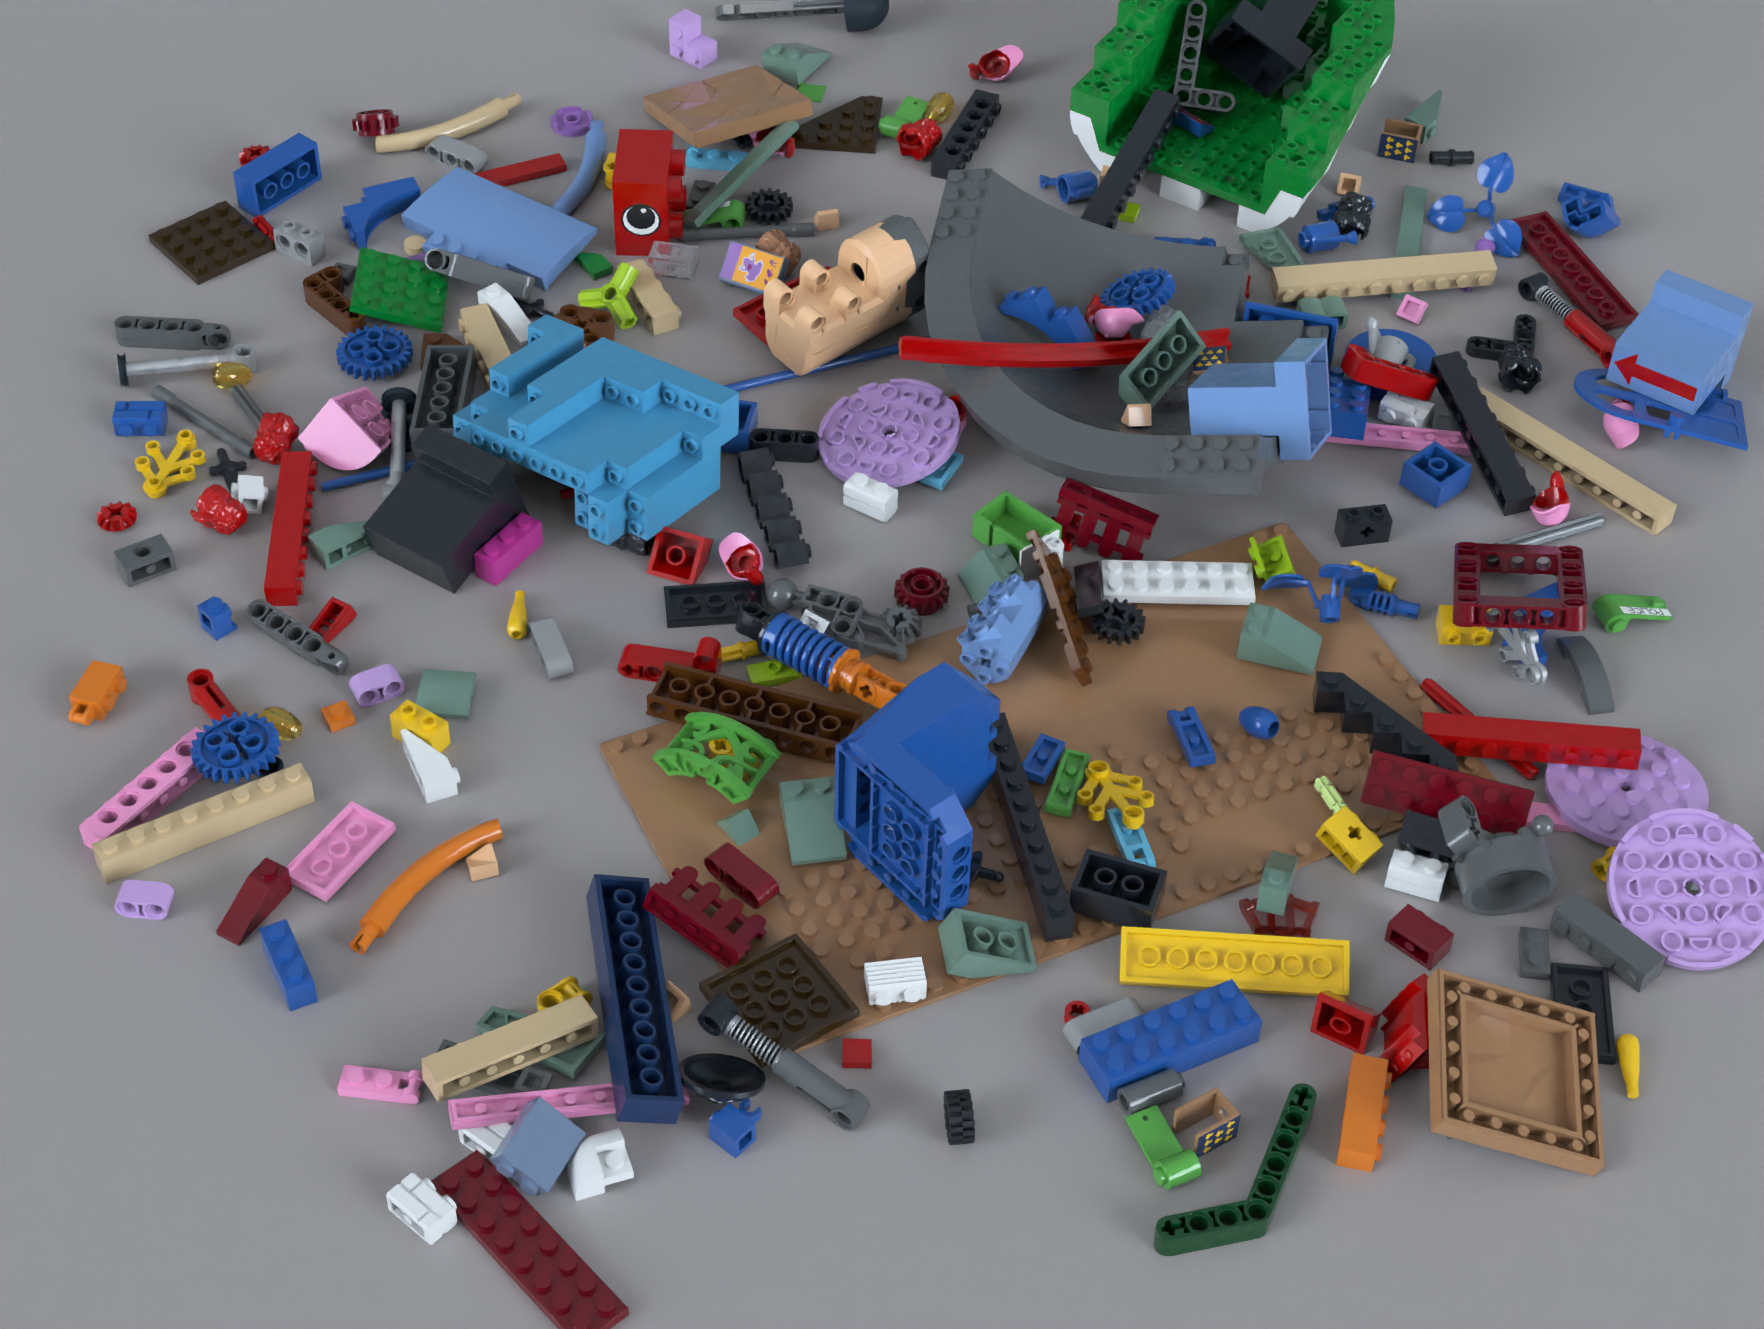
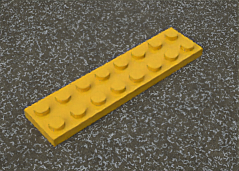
M1126 926L1121 928L1119 984L1205 990L1233 979L1241 992L1317 997L1320 992L1329 990L1343 995L1347 999L1349 997L1350 940Z

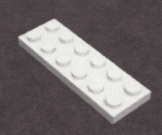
M1101 560L1103 602L1105 599L1113 602L1114 598H1117L1119 602L1127 599L1128 603L1249 605L1250 602L1255 603L1256 596L1252 563Z

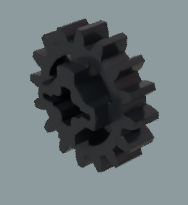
M768 188V191L760 189L759 193L753 191L752 196H747V201H745L746 215L751 216V221L758 220V224L766 222L767 225H770L771 222H774L777 225L779 220L785 222L786 217H791V212H793L792 198L787 197L786 192L780 193V189L772 191L771 188Z
M1114 598L1113 602L1105 599L1104 612L1091 615L1089 627H1092V634H1098V640L1106 638L1109 645L1112 641H1116L1118 646H1121L1122 641L1131 644V638L1139 640V635L1144 633L1146 616H1143V610H1136V603L1128 605L1127 599H1124L1123 602H1119L1117 598Z

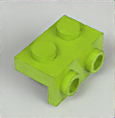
M1282 535L1260 544L1256 542L1254 536L1249 538L1252 547L1248 548L1253 562L1257 561L1254 569L1259 579L1264 578L1267 581L1278 574H1296Z

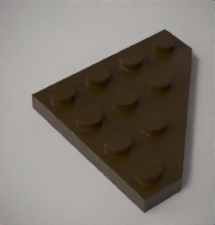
M861 96L799 125V129L791 136V138H794L795 148L875 154L883 97Z

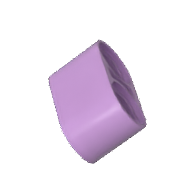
M384 664L360 672L349 681V687L362 707H370L396 698L405 690V684L392 664Z
M126 880L121 885L114 909L124 917L161 920L168 914L174 890L170 885L163 882Z

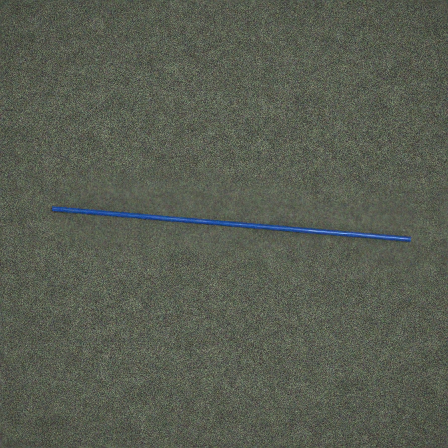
M897 343L835 358L805 375L899 353V345ZM789 369L723 386L735 391H743L800 376L795 375ZM417 459L405 462V472L409 471ZM390 466L321 482L322 491L325 492L390 476Z

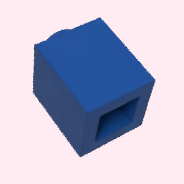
M750 1099L741 1101L739 1110L731 1103H728L723 1109L716 1110L708 1121L709 1139L734 1158L739 1156L756 1140V1122L762 1116V1108L758 1107L755 1111L748 1112Z

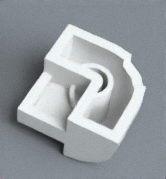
M619 1128L582 1139L566 1164L568 1180L576 1201L605 1193L606 1185L634 1178V1171L625 1148L624 1137Z

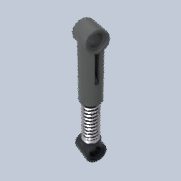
M716 994L698 1015V1023L707 1033L714 1036H720L721 1034L729 1035V1038L733 1037V1041L738 1040V1044L742 1043V1047L746 1046V1050L751 1049L750 1053L755 1052V1056L759 1055V1059L764 1058L763 1062L768 1061V1065L772 1064V1072L829 1112L833 1122L840 1128L853 1131L870 1109V1101L863 1093L855 1089H846L792 1049H780V1045L775 1046V1042H770L771 1038L769 1040L766 1039L767 1035L763 1037L762 1032L760 1034L757 1033L758 1029L756 1031L753 1030L754 1026L749 1027L750 1023L746 1025L745 1020L742 1022L741 1017L737 1015V1006L725 995Z

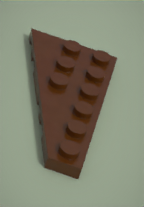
M1033 529L1027 532L1026 536L1028 541L1037 550L1032 552L1042 572L1040 578L1050 608L1056 612L1059 619L1055 623L1066 642L1063 644L1072 673L1084 687L1093 683L1090 674L1093 671V667L1086 656V653H1089V649L1082 638L1085 632L1078 620L1077 605L1074 602L1076 593L1069 582L1072 581V576L1067 567L1063 568L1061 566L1058 554L1051 552L1037 531Z

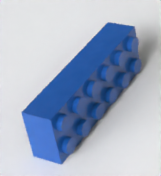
M1230 979L1082 1038L1078 1060L1106 1103L1118 1099L1117 1090L1119 1088L1169 1068L1183 1073L1257 1043L1259 1041L1262 1020L1233 979Z

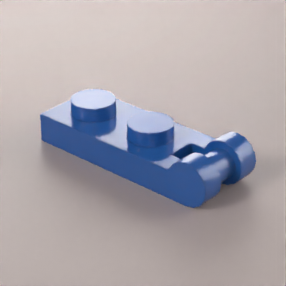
M1193 706L1185 707L1184 711L1178 712L1176 709L1168 710V724L1173 728L1189 767L1215 764L1216 754Z

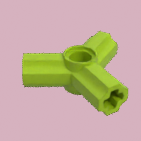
M621 262L610 283L605 284L602 288L585 289L578 293L580 306L594 309L609 308L622 330L631 328L636 324L638 318L628 302L627 294L636 280L639 271L631 265Z

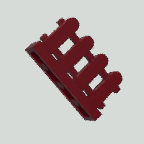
M1067 477L1058 494L1059 497L1056 503L1061 504L1057 517H1051L1052 520L1062 525L1061 538H1064L1067 532L1076 535L1075 544L1080 548H1086L1090 541L1099 544L1098 553L1104 558L1110 557L1113 551L1122 554L1121 560L1141 561L1144 554L1140 553L1144 539L1149 541L1152 535L1151 532L1160 515ZM1075 510L1084 514L1079 527L1071 524ZM1098 520L1107 523L1103 536L1094 534ZM1121 529L1130 533L1126 546L1117 543Z
M685 866L682 870L676 867L671 874L673 878L666 885L662 882L659 884L655 883L650 888L642 905L644 909L726 968L742 961L744 955H747L752 948L749 944L756 937L762 940L767 933L764 930L766 925L764 917L758 914H754L750 918L744 916L741 913L744 906L739 899L731 898L725 902L719 898L720 886L714 882H708L704 886L696 881L698 871L692 866ZM690 888L696 894L687 901L681 895ZM711 904L719 909L712 917L704 913ZM733 921H736L741 927L733 934L726 928Z

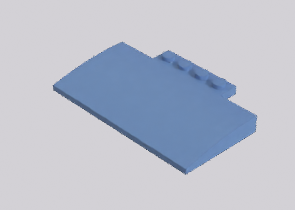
M456 167L432 185L401 215L405 228L428 238L422 245L424 252L433 248L443 249L536 278L534 286L544 291L548 289L598 233V229L594 226L459 167Z

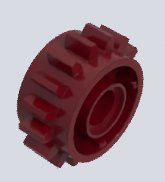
M391 109L361 111L356 113L355 119H352L353 131H358L359 136L365 137L395 133V128L400 126L398 115L393 114Z
M918 567L900 575V580L895 582L894 597L897 598V605L901 604L904 607L907 604L910 610L916 609L919 616L934 614L939 609H943L944 603H948L950 587L947 585V579L943 578L941 573L930 568Z

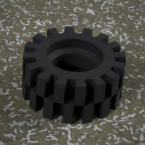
M970 1090L945 1091L943 1097L944 1119L949 1145L974 1143L975 1120Z

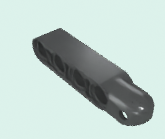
M433 248L425 255V265L432 271L483 287L497 283L512 296L530 300L536 279L534 277L443 249Z
M122 316L114 322L118 343L123 347L195 351L202 349L221 350L228 346L231 340V332L225 325L204 323L199 319Z
M257 599L248 605L247 615L258 630L315 666L323 667L334 675H341L348 668L350 663L347 656L326 642L315 631L265 600Z

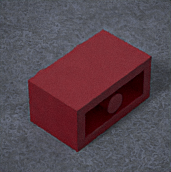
M1407 904L1388 922L1384 940L1431 971L1450 952L1454 933L1426 916L1422 911Z

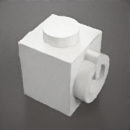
M238 475L237 483L232 482L231 497L243 503L248 514L261 515L263 501L267 502L268 487L263 485V476Z

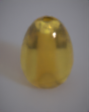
M946 92L935 94L927 104L925 117L935 120L937 123L945 120L954 109L953 97Z
M222 362L217 364L212 370L213 383L218 388L230 390L232 386L237 384L245 386L252 380V371L241 363Z
M271 706L262 711L260 718L265 716L267 722H273L274 728H277L280 740H294L302 734L303 726L301 722L288 710Z

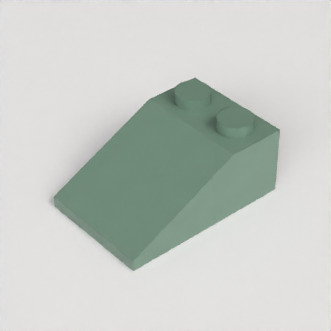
M800 43L772 44L761 54L764 70L781 81L795 85L801 84L832 56L829 51Z
M1250 602L1240 635L1237 659L1313 675L1323 636L1276 607Z
M834 776L780 782V807L792 866L847 859L843 829L839 830L834 820Z
M954 908L938 927L947 974L967 978H981L1028 973L1037 970L1027 922Z

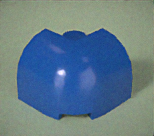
M1609 193L1589 203L1581 194L1561 203L1563 219L1572 232L1588 239L1598 237L1619 227L1621 224L1620 218L1615 212L1613 198Z

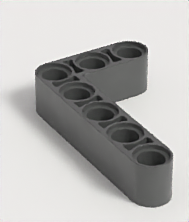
M1194 0L1187 8L1173 94L1178 95L1181 92H1185L1189 95V99L1186 102H1180L1182 108L1227 115L1235 108V98L1231 93L1195 88L1207 7L1203 1ZM1199 6L1203 9V13L1200 16H1194L1191 10ZM1191 28H1197L1200 32L1195 38H1191L1187 33ZM1186 50H1194L1196 56L1193 59H1186L1184 56ZM1190 71L1193 76L1189 81H1184L1180 77L1182 72ZM1202 95L1208 96L1210 103L1205 106L1200 105L1198 102L1199 97ZM1224 98L1232 102V105L1227 109L1222 108L1219 104Z

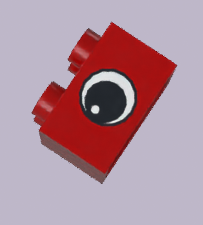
M619 130L612 178L616 255L670 257L671 240L683 239V212H686L687 188L686 185H682V176H685L686 157L685 149H674L673 130Z

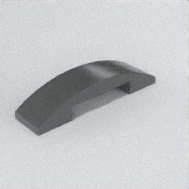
M1582 635L1557 638L1556 642L1563 658L1570 660L1583 689L1581 698L1588 714L1614 713L1615 707L1610 684L1603 664L1592 644Z
M443 1039L437 1052L458 1043ZM527 1066L524 1067L523 1071H514L475 1087V1089L493 1095L547 1090L553 1079V1074Z

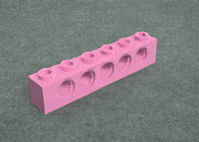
M194 727L189 733L182 736L169 750L165 751L155 762L146 767L135 779L126 784L114 797L106 801L94 814L86 818L79 825L83 844L93 850L92 843L153 820L204 776L203 773H198L197 767H194L190 748H193L192 740L197 739L196 733L204 731Z

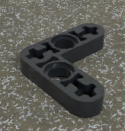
M1520 314L1515 319L1513 341L1472 336L1467 340L1465 351L1474 358L1498 361L1501 352L1495 349L1503 350L1504 347H1508L1511 344L1516 346L1521 344L1531 351V356L1533 357L1536 319L1528 314Z

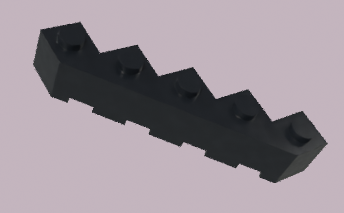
M768 447L737 453L736 458L742 484H746V494L751 507L755 506V517L760 530L764 529V540L769 553L773 552L775 569L809 564V558L812 557L809 543L805 542V539H800L799 537L802 534L800 520H796L795 515H790V512L793 511L791 498L787 497L786 492L781 493L784 483L782 475H778L777 470H772V467L775 466L773 453L769 452Z
M1316 671L1312 692L1314 712L1340 713L1341 732L1368 734L1369 753L1373 754L1374 749L1458 771L1456 755L1347 675L1341 672Z

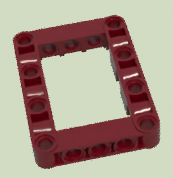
M1458 542L1455 544L1453 624L1456 626L1547 629L1579 632L1586 629L1588 598L1582 548L1571 545L1542 546ZM1496 555L1499 559L1495 562H1489L1486 560V557ZM1515 556L1524 558L1520 563H1515L1511 559ZM1540 557H1547L1550 559V561L1546 564H1540L1537 562L1538 558ZM1480 573L1553 575L1557 578L1558 598L1480 595ZM1490 608H1496L1500 612L1496 615H1490L1486 611ZM1517 609H1523L1527 613L1523 616H1516L1513 612ZM1549 610L1553 612V615L1543 617L1540 613Z

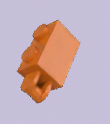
M92 660L69 695L72 706L68 716L69 722L89 726L93 719L104 720L108 712L114 708L115 701L120 693H123L126 689L127 680L124 677L122 666Z

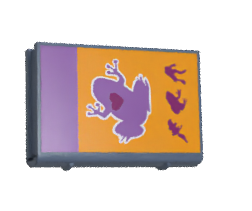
M731 240L718 279L730 286H736L762 295L764 294L766 284L770 280L778 278L782 282L784 281L790 260Z

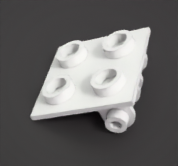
M1057 529L1049 535L1043 536L1042 540L1051 552L1058 554L1062 566L1064 543L1059 539L1060 530ZM1032 544L1020 551L1019 566L1025 575V582L1028 583L1042 574L1037 562L1034 560L1032 552L1037 550Z

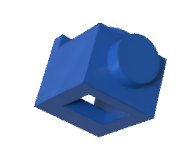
M213 596L197 605L201 627L216 641L238 629L237 624L231 620L232 611L227 603H223L221 598Z

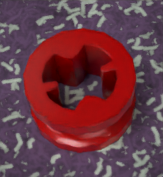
M1082 1001L1069 1002L1065 1007V1024L1071 1019L1078 1017L1079 1013L1083 1015L1090 1012L1089 1006ZM1072 1013H1077L1076 1017H1073Z

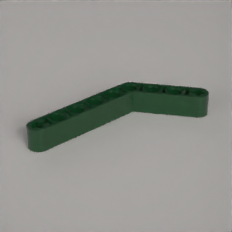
M1300 1083L1294 1085L1290 1090L1247 1200L1160 1218L1156 1224L1153 1241L1156 1252L1163 1256H1175L1265 1236L1313 1116L1317 1094L1312 1086Z

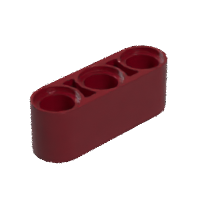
M726 842L704 858V865L708 872L753 909H759L779 894L780 889L775 879L730 843Z

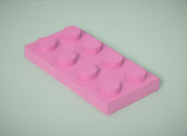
M351 801L286 866L289 869L291 884L327 902L396 831L395 823Z

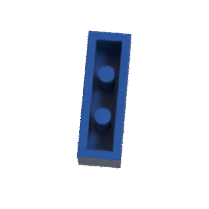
M287 919L259 928L264 953L290 1012L318 1002L313 977Z

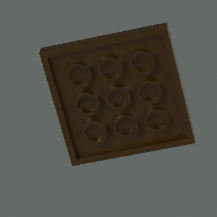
M227 201L219 202L212 207L199 211L149 235L150 243L197 285L275 250L274 242Z
M797 933L699 982V990L709 1002L716 994L725 995L730 998L737 1006V1015L741 1017L742 1022L745 1020L746 1025L750 1023V1028L754 1026V1031L758 1029L757 1033L760 1034L762 1032L763 1037L767 1035V1040L771 1038V1043L775 1042V1046L780 1045L779 1048H784V1050L790 1048L795 1051L860 1015V1009ZM755 1052L750 1053L761 1068L768 1065V1061L763 1062L764 1058L759 1059V1055L755 1056Z

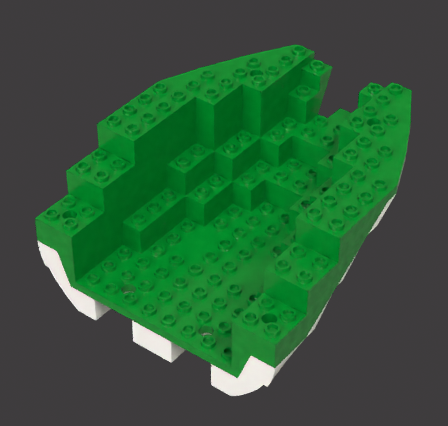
M1121 0L1118 3L1116 26L1095 45L1093 68L1071 89L1070 120L1073 133L1078 135L1085 151L1100 171H1102L1103 165L1111 166L1154 90L1158 89L1173 94L1187 8L1194 0ZM1201 0L1207 7L1203 40L1209 30L1242 0ZM1319 0L1296 37L1313 50L1302 70L1268 98H1264L1201 51L1195 88L1231 93L1235 98V108L1227 115L1187 109L1215 126L1213 131L1201 138L1173 122L1172 130L1169 134L1165 135L1163 145L1160 150L1157 149L1152 165H1148L1146 168L1162 175L1160 197L1196 211L1212 195L1239 205L1236 226L1250 232L1273 228L1284 222L1288 217L1294 218L1309 194L1329 170L1346 132L1351 128L1369 89L1377 81L1391 54L1395 24L1394 0ZM1196 6L1191 10V13L1194 16H1200L1203 13V9ZM1191 28L1187 34L1191 38H1195L1200 32L1197 28ZM1188 49L1185 51L1184 56L1186 59H1193L1196 56V52ZM1184 71L1180 75L1184 81H1189L1193 76L1190 71ZM1185 92L1177 95L1179 96V102H1186L1189 99V95ZM1202 95L1199 97L1198 102L1200 105L1205 106L1210 103V98ZM1224 98L1219 104L1222 108L1227 109L1232 105V102Z

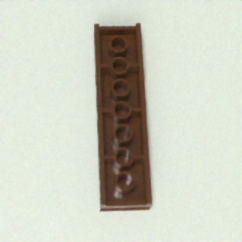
M665 661L664 670L652 693L647 695L646 715L684 725L687 723L685 717L689 713L703 711L723 715L744 724L762 737L770 739L774 742L777 749L835 763V746L862 725L863 714L862 710Z

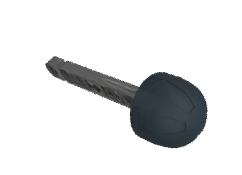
M790 0L737 5L727 4L716 7V19L732 21L737 19L747 20L844 13L848 32L868 31L876 28L884 21L889 11V0Z

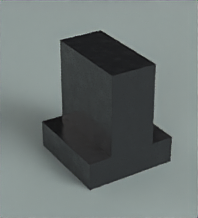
M1242 0L1209 30L1202 41L1201 51L1264 98H1268L1300 72L1312 54L1313 50L1296 37L1319 0H1253L1252 3Z
M428 424L411 444L417 461L364 524L363 528L377 555L455 594L475 569L474 553L521 512L527 515L529 513L508 462Z

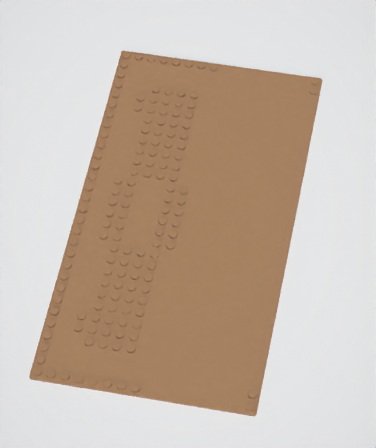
M1279 523L1165 561L1252 563L1256 596L1255 603L1276 607L1323 636L1313 675L1237 659L1240 635L1249 605L1136 603V610L1142 609L1146 620L1144 633L1139 635V640L1131 638V644L1122 641L1121 646H1118L1116 641H1112L1109 645L1106 638L1098 640V634H1092V627H1089L1090 616L1078 617L1085 632L1082 638L1089 649V653H1086V656L1093 667V671L1090 672L1093 683L1083 687L1072 673L1063 644L1066 642L1055 623L1059 619L1048 603L1049 612L1009 679L996 684L989 682V684L984 685L1001 700L1000 713L1005 712L1022 763L1042 733L1066 742V749L1091 754L1090 762L1095 760L1107 762L1112 772L1141 777L1143 780L1141 791L1147 790L1154 793V805L1150 808H1143L1144 823L1141 825L1155 857L1156 868L1167 871L1165 892L1154 921L1260 883L1271 851L1299 856L1296 869L1334 856L1315 836L1322 824L1334 815V812L1330 810L1321 794L1314 787L1315 780L1322 776H1326L1330 780L1331 785L1335 787L1345 801L1344 803L1347 804L1351 811L1358 815L1360 821L1370 831H1373L1379 839L1401 831L1406 814L1360 802L1372 754L1369 753L1368 734L1341 732L1340 713L1314 712L1312 692L1316 671L1344 673L1420 730L1423 712L1442 713L1429 696L1420 689V685L1355 606L1349 602L1344 593L1340 603V621L1336 623L1320 622L1319 609L1314 608V601L1307 586L1300 588H1274L1262 591V586L1266 581L1264 578L1259 579L1254 569L1257 561L1253 562L1249 554L1248 548L1252 547L1249 538L1254 536L1256 542L1260 544L1282 535L1295 573L1303 575L1304 579L1310 580L1318 601L1321 600L1322 595L1331 594L1332 578L1319 576V569L1322 566L1286 523ZM1336 585V595H1338L1339 587ZM968 624L914 641V644L906 645L907 659L905 661H897L895 656L881 652L860 660L861 662L869 663L872 668L907 686L917 677L943 662L976 680L960 662L962 646L956 640L968 627ZM808 677L772 687L862 710V724L880 710L856 696L853 697L847 694L846 690L839 694H833L828 688L812 681ZM1193 706L1216 754L1215 764L1189 767L1173 728L1168 724V710L1176 709L1178 712L1184 711L1185 707ZM1248 706H1259L1271 710L1280 722L1278 733L1268 740L1254 738L1241 726L1239 722L1240 711ZM667 721L600 744L602 755L670 880L673 878L671 875L672 871L676 867L682 870L685 866H692L698 871L696 879L698 883L704 886L708 882H714L720 886L719 898L725 902L731 898L739 899L744 906L741 912L744 916L750 918L752 915L758 914L765 918L766 925L764 930L767 931L765 937L762 940L756 937L749 944L752 947L750 952L744 955L742 960L797 933L860 1009L859 1017L794 1052L806 1050L1007 976L967 978L947 974L938 931L939 925L944 920L937 921L934 917L929 921H922L851 854L847 844L852 840L844 829L847 859L792 866L780 807V782L834 776L835 780V763L777 749L782 755L756 785L752 795L747 800L733 804L718 790L706 784L707 778L697 774L694 778L683 775L669 777L651 758L657 750L664 749L670 744L684 724ZM709 741L702 744L705 749V757L707 758L711 753L709 751ZM1061 755L1044 784L1029 779L1028 782L1068 898L1070 899V890L1086 849L1122 858V855L1106 818L1108 809L1117 808L1111 799L1105 807V817L1100 821L1089 819L1088 808L1090 805L1082 806L1077 803V800L1071 818L1044 812L1045 803L1062 758ZM757 756V758H758V760H759V767H760V765L763 763V761ZM1457 756L1458 771L1498 781L1479 757ZM750 775L744 783H747L752 776ZM1084 777L1081 789L1084 787L1088 780L1086 779V777ZM990 781L975 804L964 812L973 828L971 859L975 851L982 852V867L1003 873L1004 880L1002 882H995L994 880L990 881L983 878L976 879L969 888L968 904L961 909L1027 922L1036 965L1121 934V925L1073 912L1075 918L1072 938L1045 942L992 781ZM1113 782L1115 785L1126 787V784ZM1100 784L1093 791L1092 804H1094L1103 790ZM1124 797L1129 805L1139 806L1138 800ZM749 808L760 834L738 846L716 822L738 810ZM726 842L730 843L775 879L780 889L779 894L759 909H753L708 872L704 865V858ZM1141 854L1134 855L1135 859L1142 858ZM689 888L681 896L689 901L696 893ZM711 904L704 913L712 917L719 909ZM733 921L726 929L734 934L741 925ZM922 957L927 981L926 998L924 1000L920 999L916 1002L897 1001L885 1006L869 1005L864 981V963ZM714 959L720 972L727 969L725 966H723L721 963Z

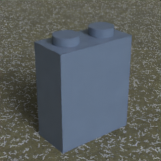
M538 1097L526 1104L490 1158V1161L497 1165L496 1169L499 1173L506 1177H512L520 1183L519 1186L525 1193L537 1197L549 1192L586 1133L544 1099Z

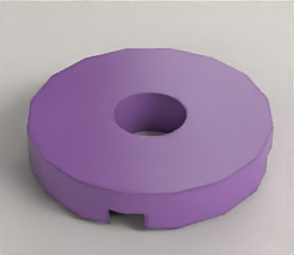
M578 106L560 108L556 111L557 114L551 116V127L554 132L566 137L585 135L590 130V122L593 120V115L589 110H581V107Z

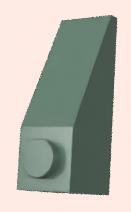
M1440 90L1404 118L1406 122L1423 125L1420 140L1422 145L1429 139H1433L1437 133L1436 124L1442 97V91Z
M367 521L329 525L308 535L311 554L328 570L372 549L373 546L363 528Z
M1271 851L1259 885L1256 910L1284 916L1299 856Z

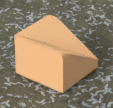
M492 843L485 845L466 858L471 881L499 875L498 862Z

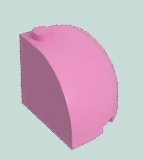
M364 386L330 398L298 439L303 443L307 451H312V454L324 464L339 470H355L373 462L389 446L391 442L389 439L391 424L389 419H384L381 413L383 407L377 398Z

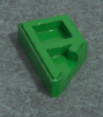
M580 252L574 258L593 280L613 273V266L602 254Z

